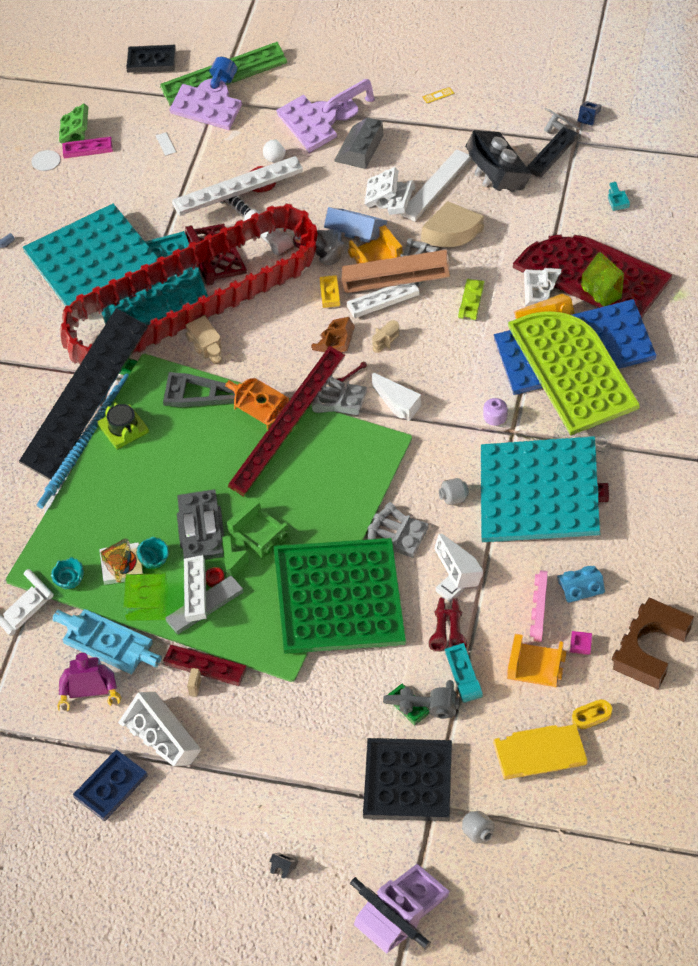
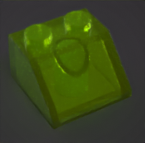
M599 252L582 274V288L591 294L595 301L603 307L608 306L622 296L624 273Z

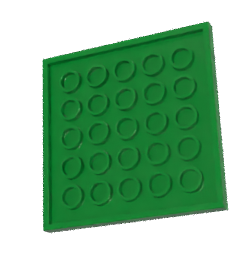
M392 538L274 546L284 654L406 644Z

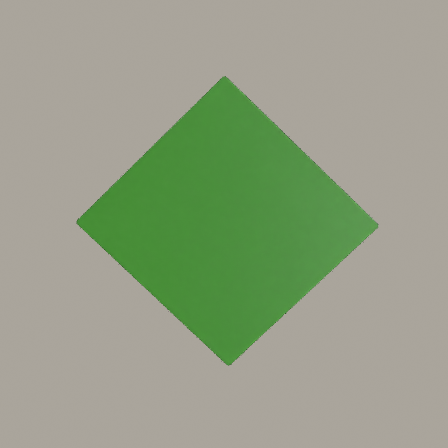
M142 354L110 408L114 406V403L130 404L148 427L149 433L116 450L101 428L97 427L6 577V583L26 591L31 587L35 588L24 575V572L30 569L54 594L51 598L52 600L81 610H88L121 624L231 662L245 665L248 668L294 682L309 652L284 654L274 551L271 554H267L263 559L229 534L227 522L255 498L260 502L261 509L280 524L286 522L289 526L288 538L277 546L364 540L368 531L367 528L372 523L373 517L384 499L412 441V436L338 412L316 413L312 410L311 404L243 497L228 488V484L267 432V425L239 408L235 410L234 403L191 407L164 406L163 399L169 372L191 374L227 383L230 379L152 355ZM230 380V381H232L233 383H235V384H237V385L240 383V382H236V381ZM187 383L184 398L209 396L210 388ZM220 390L216 392V396L234 395ZM215 489L217 504L221 507L224 537L230 536L231 544L235 543L236 552L247 550L249 554V562L234 577L243 588V593L207 615V619L198 621L177 635L165 618L185 605L184 554L179 541L177 495ZM151 537L160 538L167 544L169 555L165 563L155 569L146 568V566L142 565L143 579L104 585L100 549L132 543L140 544ZM225 556L205 560V572L210 568L217 567L223 570L225 579H227ZM73 557L83 565V578L75 588L63 589L52 581L51 572L59 560H67ZM206 584V591H208L212 587Z

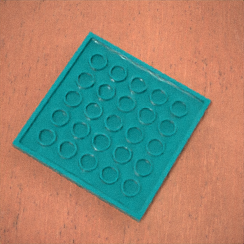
M114 203L23 246L25 254L64 306H70L76 300V296L80 294L86 295L97 286L101 288L114 278L116 280L123 278L125 273L138 271L142 265L153 264L157 262L158 258Z
M185 231L145 241L158 258L162 256L166 258L172 255L173 251L177 249L183 250L189 245ZM195 267L194 270L188 268L179 277L176 275L167 278V282H164V284L156 283L147 292L145 289L139 291L132 299L129 297L120 300V304L114 307L113 304L107 306L101 313L105 324L114 310L118 308L148 326L151 324V320L155 318L157 320L163 319L171 310L174 313L182 310V306L186 305V303L192 305L198 302V298H202L203 295L207 298L208 294L198 267Z
M595 436L481 444L482 543L600 535Z

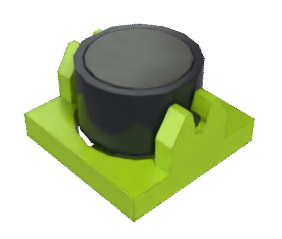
M114 403L113 407L110 408L108 406L105 412L106 417L97 421L98 426L116 450L149 433L148 427L130 404Z

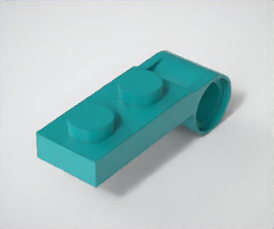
M464 643L444 649L462 703L482 698V690L478 679H476Z

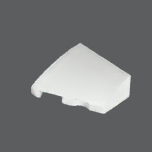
M561 269L525 270V306H530L549 298L555 282L561 273Z

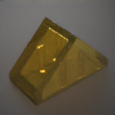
M124 538L100 552L104 565L116 582L121 583L131 551L129 539Z

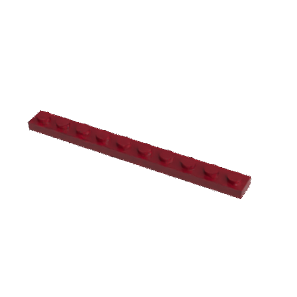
M331 346L327 348L231 479L228 488L243 497L247 494L344 360L345 354Z

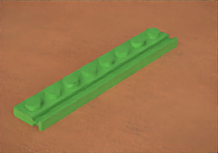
M278 42L230 58L236 64L237 71L232 81L226 85L286 64L287 59ZM212 65L161 83L160 88L169 106L172 105L182 84L197 88L203 81L212 79L213 76L210 74Z

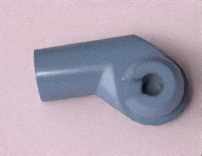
M11 233L0 239V248L6 247L15 240Z

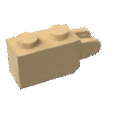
M203 316L186 324V338L190 343L194 344L196 352L198 354L201 353L204 359L209 358L213 364H220L222 361L220 355L222 349L221 338L208 319Z

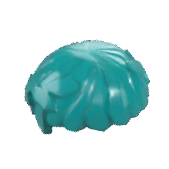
M156 537L142 541L136 548V556L139 562L150 569L162 566L169 555L167 544L162 539Z
M73 557L67 560H59L52 569V581L63 589L75 588L83 578V565Z

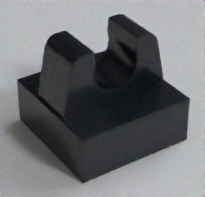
M280 852L273 853L269 861L271 862L270 873L276 874L278 868H281L283 870L281 878H288L292 870L296 869L298 860Z

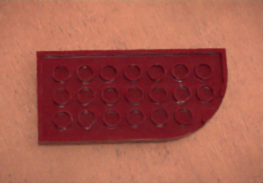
M562 234L548 236L546 240L536 241L529 245L513 262V269L522 273L525 270L561 269L554 287L598 308L634 299L641 318L672 280V274L581 235H574L573 237H562Z

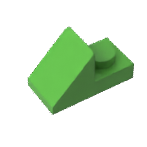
M225 536L222 538L227 578L230 576L234 578L249 562V554L247 550L236 552L235 543L231 544L230 536Z

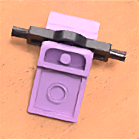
M416 864L394 882L389 880L379 888L378 894L365 886L357 877L351 880L350 885L368 901L357 915L354 925L386 954L408 936L425 950L430 946L431 941L422 935L417 929V925L423 916L448 897L450 891L422 867Z

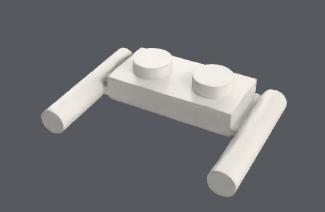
M27 569L24 575L35 588L31 587L3 614L4 617L0 614V626L9 636L14 635L17 629L41 608L47 600L54 596L30 569Z

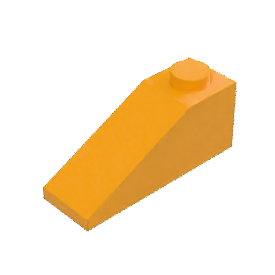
M560 294L516 310L514 314L515 318L518 319L537 312L551 311L572 315L575 314L571 297Z

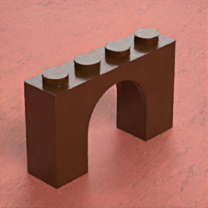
M649 597L645 604L642 603L638 610L639 616L631 621L629 626L630 632L628 635L624 634L620 643L622 646L620 650H615L612 661H614L613 670L659 690L667 675L669 663L645 653L640 648L638 641L642 636L655 632L665 634L684 643L692 629L694 616Z

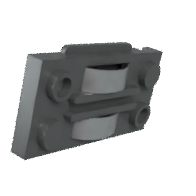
M216 490L177 495L180 547L183 549L184 559L202 555L205 560L224 557L222 545L224 529L221 507L217 504Z

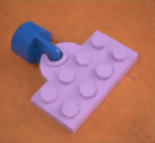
M217 57L210 69V74L213 78L203 81L197 88L182 84L169 109L170 113L230 130L242 106L241 100L229 97L226 86L227 83L232 81L237 71L236 64L227 57Z

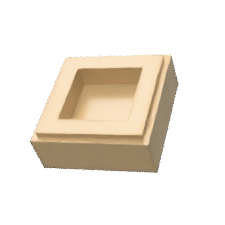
M191 669L187 684L189 696H198L202 681L199 669Z

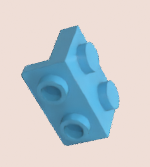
M585 566L580 570L566 571L562 575L557 576L558 583L564 590L565 599L568 603L605 593L603 575L596 566Z

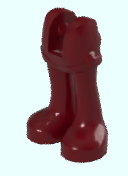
M440 597L437 608L434 611L437 617L436 630L429 639V648L436 652L443 651L446 648L447 620L450 621L449 647L464 643L465 648H467V640L460 631L462 611L458 598H453L451 609H445V598Z

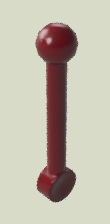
M364 361L361 362L360 366H358L356 369L348 373L343 378H338L336 380L340 382L345 381L350 376L358 372L360 369L366 368L367 363Z

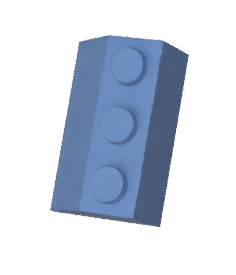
M328 207L324 228L338 230V232L345 233L344 236L349 238L358 236L361 241L370 243V240L378 239L379 227L387 225L388 220L342 208Z

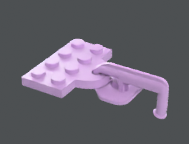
M364 79L332 97L328 102L318 101L311 104L306 96L302 95L277 109L276 112L310 153L337 137L336 132L331 127L336 120L345 121L358 113V106L351 98L366 91L365 100L368 102L375 100L372 84L369 79Z

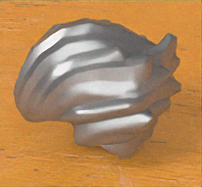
M333 229L326 231L318 230L316 255L320 256V262L325 265L337 263L342 257L344 244L341 241L342 232Z

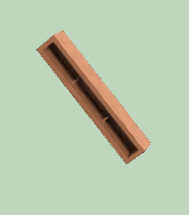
M447 250L342 266V283L345 293L450 277V262Z

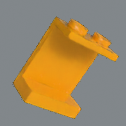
M386 225L379 227V238L377 240H372L370 243L367 242L358 247L350 240L348 254L359 264L401 257L400 255L403 254L402 245Z
M515 634L508 664L507 679L556 687L557 681L562 680L564 668L560 667L561 662L565 663L567 650H563L564 642L560 641L558 649L523 644V635Z

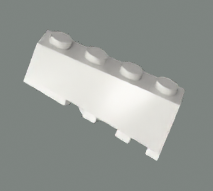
M138 692L118 722L121 726H126L130 729L129 732L134 736H139L143 739L144 744L148 747H153L157 754L173 766L191 765L201 751V748L156 692Z

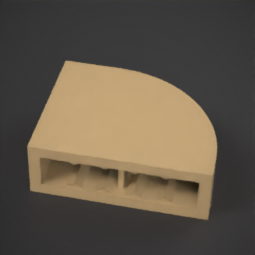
M447 201L422 226L421 241L439 247L464 245L483 231L484 216Z

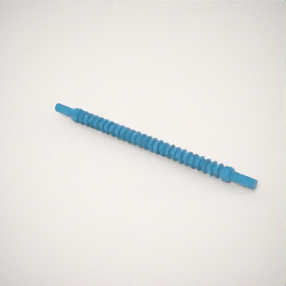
M125 374L119 384L113 387L110 395L107 396L95 417L92 418L90 424L85 428L70 454L67 455L65 461L60 465V469L57 470L52 480L49 481V484L44 489V494L36 504L38 508L43 509L50 497L56 494L57 489L62 485V482L67 477V474L70 473V470H72L75 462H77L97 429V421L103 419L107 407L111 406L129 374Z

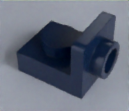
M589 101L584 102L580 105L577 121L593 125L595 116L601 111L602 105Z

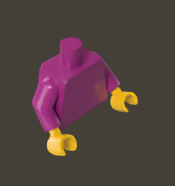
M86 653L77 654L76 660L69 662V668H66L59 678V695H61L57 705L59 711L60 704L62 703L67 704V711L69 710L70 702L67 699V695H69V698L104 695L110 691V696L107 700L110 706L113 705L111 697L117 698L118 704L121 701V695L116 692L117 685L114 672L105 664H101L100 659L97 657L88 658Z

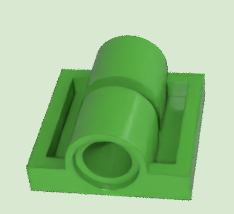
M85 103L62 116L59 131L60 143L85 139L89 108Z

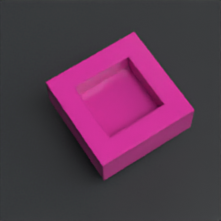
M572 631L570 653L590 655L592 633Z

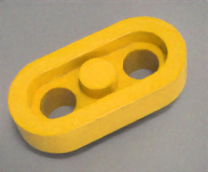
M599 699L578 707L572 713V723L576 724L578 729H587L610 719L612 706L608 701Z

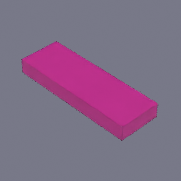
M104 137L62 143L63 157L65 159L113 152L112 138Z

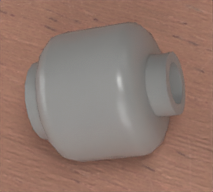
M460 478L445 480L441 488H439L440 499L444 500L448 505L464 502L469 494L467 483Z
M472 811L465 815L462 821V830L468 838L477 844L487 842L492 838L494 823L485 813Z

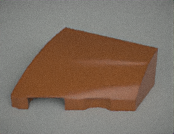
M350 317L334 319L328 328L320 334L322 339L317 344L313 343L311 345L312 350L325 352L331 346L340 352L348 351L355 329Z

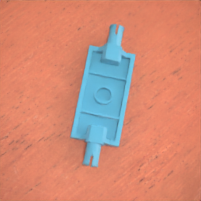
M58 609L53 615L54 622L60 623L68 629L67 634L62 639L64 644L92 657H97L101 661L131 675L141 661L155 668L158 667L156 662L159 664L161 662V655L149 651L153 644L152 639L84 609L80 615L71 616Z

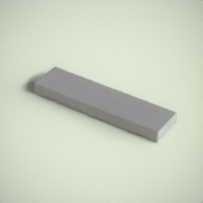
M232 576L206 591V616L243 593V588ZM185 605L165 617L166 622L177 635L200 621H186Z

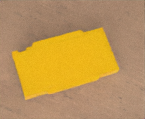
M576 724L562 727L552 725L513 732L512 736H507L503 740L495 738L493 742L504 780L584 766L588 762Z

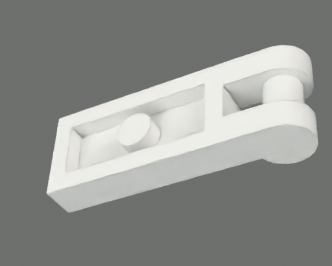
M413 180L407 181V183L397 182L396 195L391 197L387 209L389 215H399L406 212L412 190H415Z

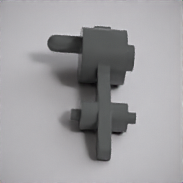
M452 680L446 682V687L433 689L430 692V697L413 696V690L409 687L402 689L400 695L383 696V703L399 705V710L404 715L412 712L413 707H430L429 712L432 716L446 719L453 717L456 714V709H459V698H456L454 682Z

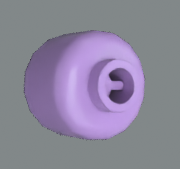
M491 398L484 403L483 417L486 423L498 426L507 420L508 407L504 400Z

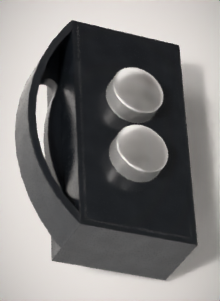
M473 130L465 147L469 152V156L477 165L474 173L475 176H480L482 171L485 172V180L482 185L487 187L492 182L493 188L497 191H502V189H508L511 192L524 190L532 173L503 135L495 131Z

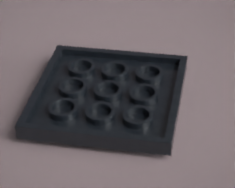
M367 738L363 819L450 821L452 740Z

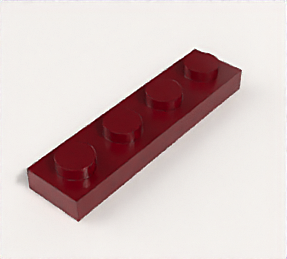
M170 644L163 659V664L190 673L192 668L199 669L201 676L238 687L247 670L245 665Z

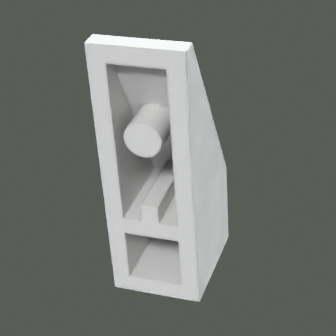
M376 373L372 374V386L390 410L399 418L410 421L421 407V394Z
M439 534L434 549L456 588L478 586L483 576V569L477 560L444 534Z

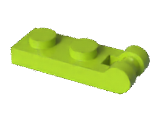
M466 280L458 318L464 319V317L471 318V320H477L484 281Z

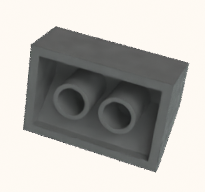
M367 117L352 126L334 159L335 162L366 169L384 136L383 121Z

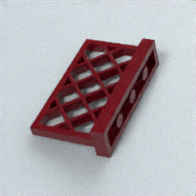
M223 223L194 229L190 225L185 226V234L189 244L194 241L198 243L204 240V238L198 236L199 234H211L213 236L216 234L214 233L215 231H219L226 226ZM236 246L231 248L229 252L234 255L233 259L223 254H218L214 256L218 258L217 262L211 260L208 263L206 260L199 263L198 268L207 286L213 285L214 280L247 274V268ZM223 260L229 262V265L225 266L220 264V262ZM234 264L239 266L240 269H233L231 267ZM219 268L224 270V272L216 273L215 269Z

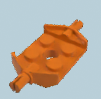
M256 378L247 379L238 385L228 380L225 387L235 393L234 409L239 408L266 424L267 429L270 428L289 402V397ZM263 397L267 401L265 403H258L257 399Z

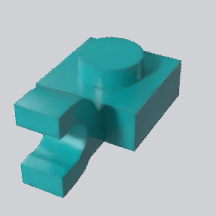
M616 181L609 183L611 189L608 191V201L612 210L629 208L630 202L625 190L619 191Z

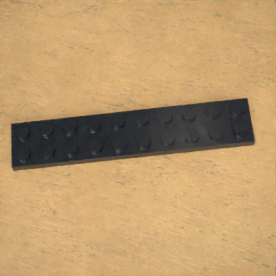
M118 308L114 310L19 460L20 464L48 480H52V477L60 469V465L65 461V458L74 447L148 329L146 324Z

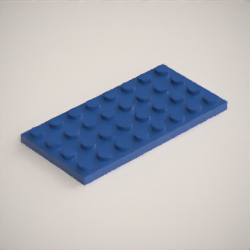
M634 299L572 314V316L586 322L597 333L618 369L656 360L655 350ZM508 330L494 334V341L513 395L543 388L511 331Z

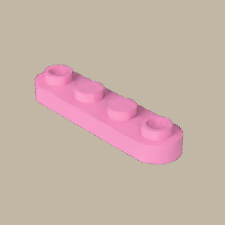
M540 570L539 574H535L534 586H538V591H534L533 603H537L536 608L532 607L531 620H535V625L530 627V637H534L536 642H542L548 571Z

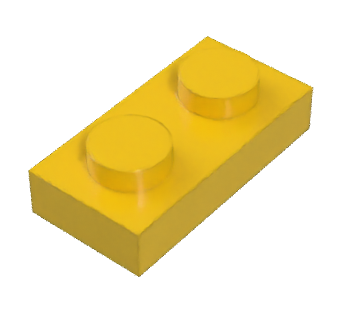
M337 275L319 277L322 307L340 306Z

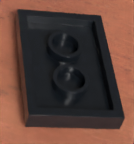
M176 45L128 46L127 73L175 71Z

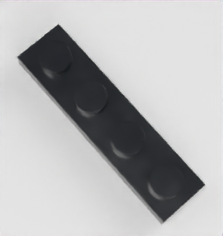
M563 127L531 161L527 168L532 174L541 178L577 139L578 133Z

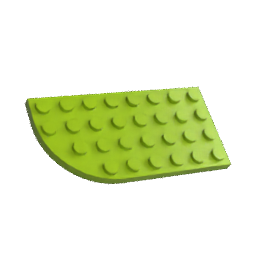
M551 311L532 313L508 322L511 333L570 436L640 409L639 402L599 336L586 322L566 313Z

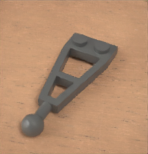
M169 372L163 405L191 407L234 403L235 393L225 387L226 383L186 373ZM191 383L210 388L209 396L184 398L186 384ZM220 390L234 395L216 396V392ZM260 397L257 399V402L262 403L265 398Z

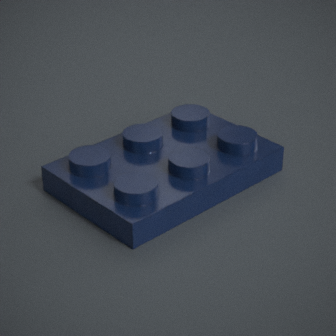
M116 749L73 793V797L105 822L148 777V774Z

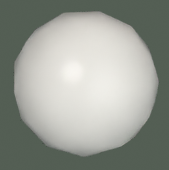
M277 139L266 142L263 147V155L269 162H279L285 156L286 150Z

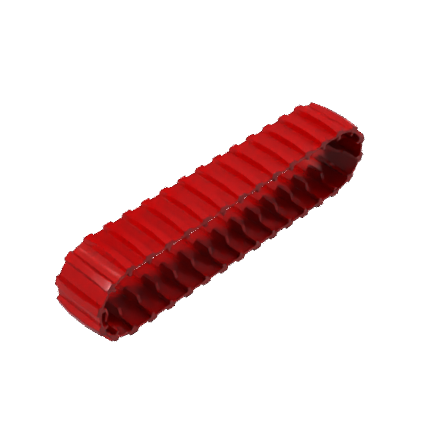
M285 203L284 206L277 207L272 205L260 214L257 212L252 214L251 218L245 221H237L230 228L224 227L220 229V232L213 236L211 234L205 236L204 240L198 243L195 241L190 243L183 250L177 249L166 258L162 256L157 258V262L153 264L142 265L138 271L133 273L129 271L125 273L123 278L118 280L114 278L101 288L97 286L86 295L80 294L76 296V300L70 306L66 305L63 310V323L60 326L62 346L64 349H67L69 358L74 364H81L92 344H89V347L83 345L82 340L78 341L77 330H74V327H79L80 319L85 321L88 319V315L98 312L100 314L107 306L113 304L115 307L124 298L129 297L132 299L139 291L145 289L147 292L156 283L164 284V282H167V278L176 275L179 277L188 268L194 270L195 267H199V263L206 260L209 263L211 260H214V256L221 253L226 255V252L229 253L231 248L235 246L241 248V245L244 246L246 241L250 239L256 241L257 238L261 237V234L265 232L271 234L272 231L274 232L278 228H284L283 232H286V229L294 231L298 238L301 237L300 244H305V246L301 245L299 251H296V254L292 253L291 258L287 260L281 258L280 261H276V265L270 268L266 265L265 269L261 268L260 273L255 275L250 273L241 282L235 280L224 290L218 288V291L217 289L214 290V294L207 298L203 295L202 298H198V302L192 305L186 303V305L182 306V310L175 313L171 310L165 318L151 320V324L148 325V329L133 353L137 351L141 353L149 345H157L168 336L171 338L176 336L177 332L186 329V324L203 316L209 319L214 314L220 315L231 306L233 308L239 306L241 301L254 299L255 295L260 292L266 293L277 284L281 286L292 277L294 279L300 277L302 271L306 267H310L315 257L318 236L316 224L312 223L308 212L294 208L292 204Z

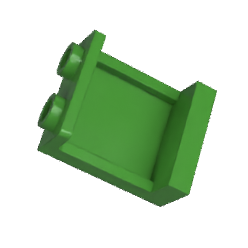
M255 498L227 522L229 534L262 559L274 551V546L284 542L289 536L288 524L286 522L280 524L261 509L260 502Z

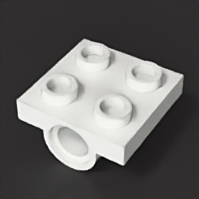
M396 167L385 170L383 173L373 176L368 180L365 205L368 208L374 205L381 209L388 208L391 197L396 195L399 173Z

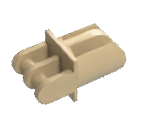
M396 320L389 321L381 329L376 327V333L372 336L373 352L379 353L385 347L390 349V344L400 336L399 323Z

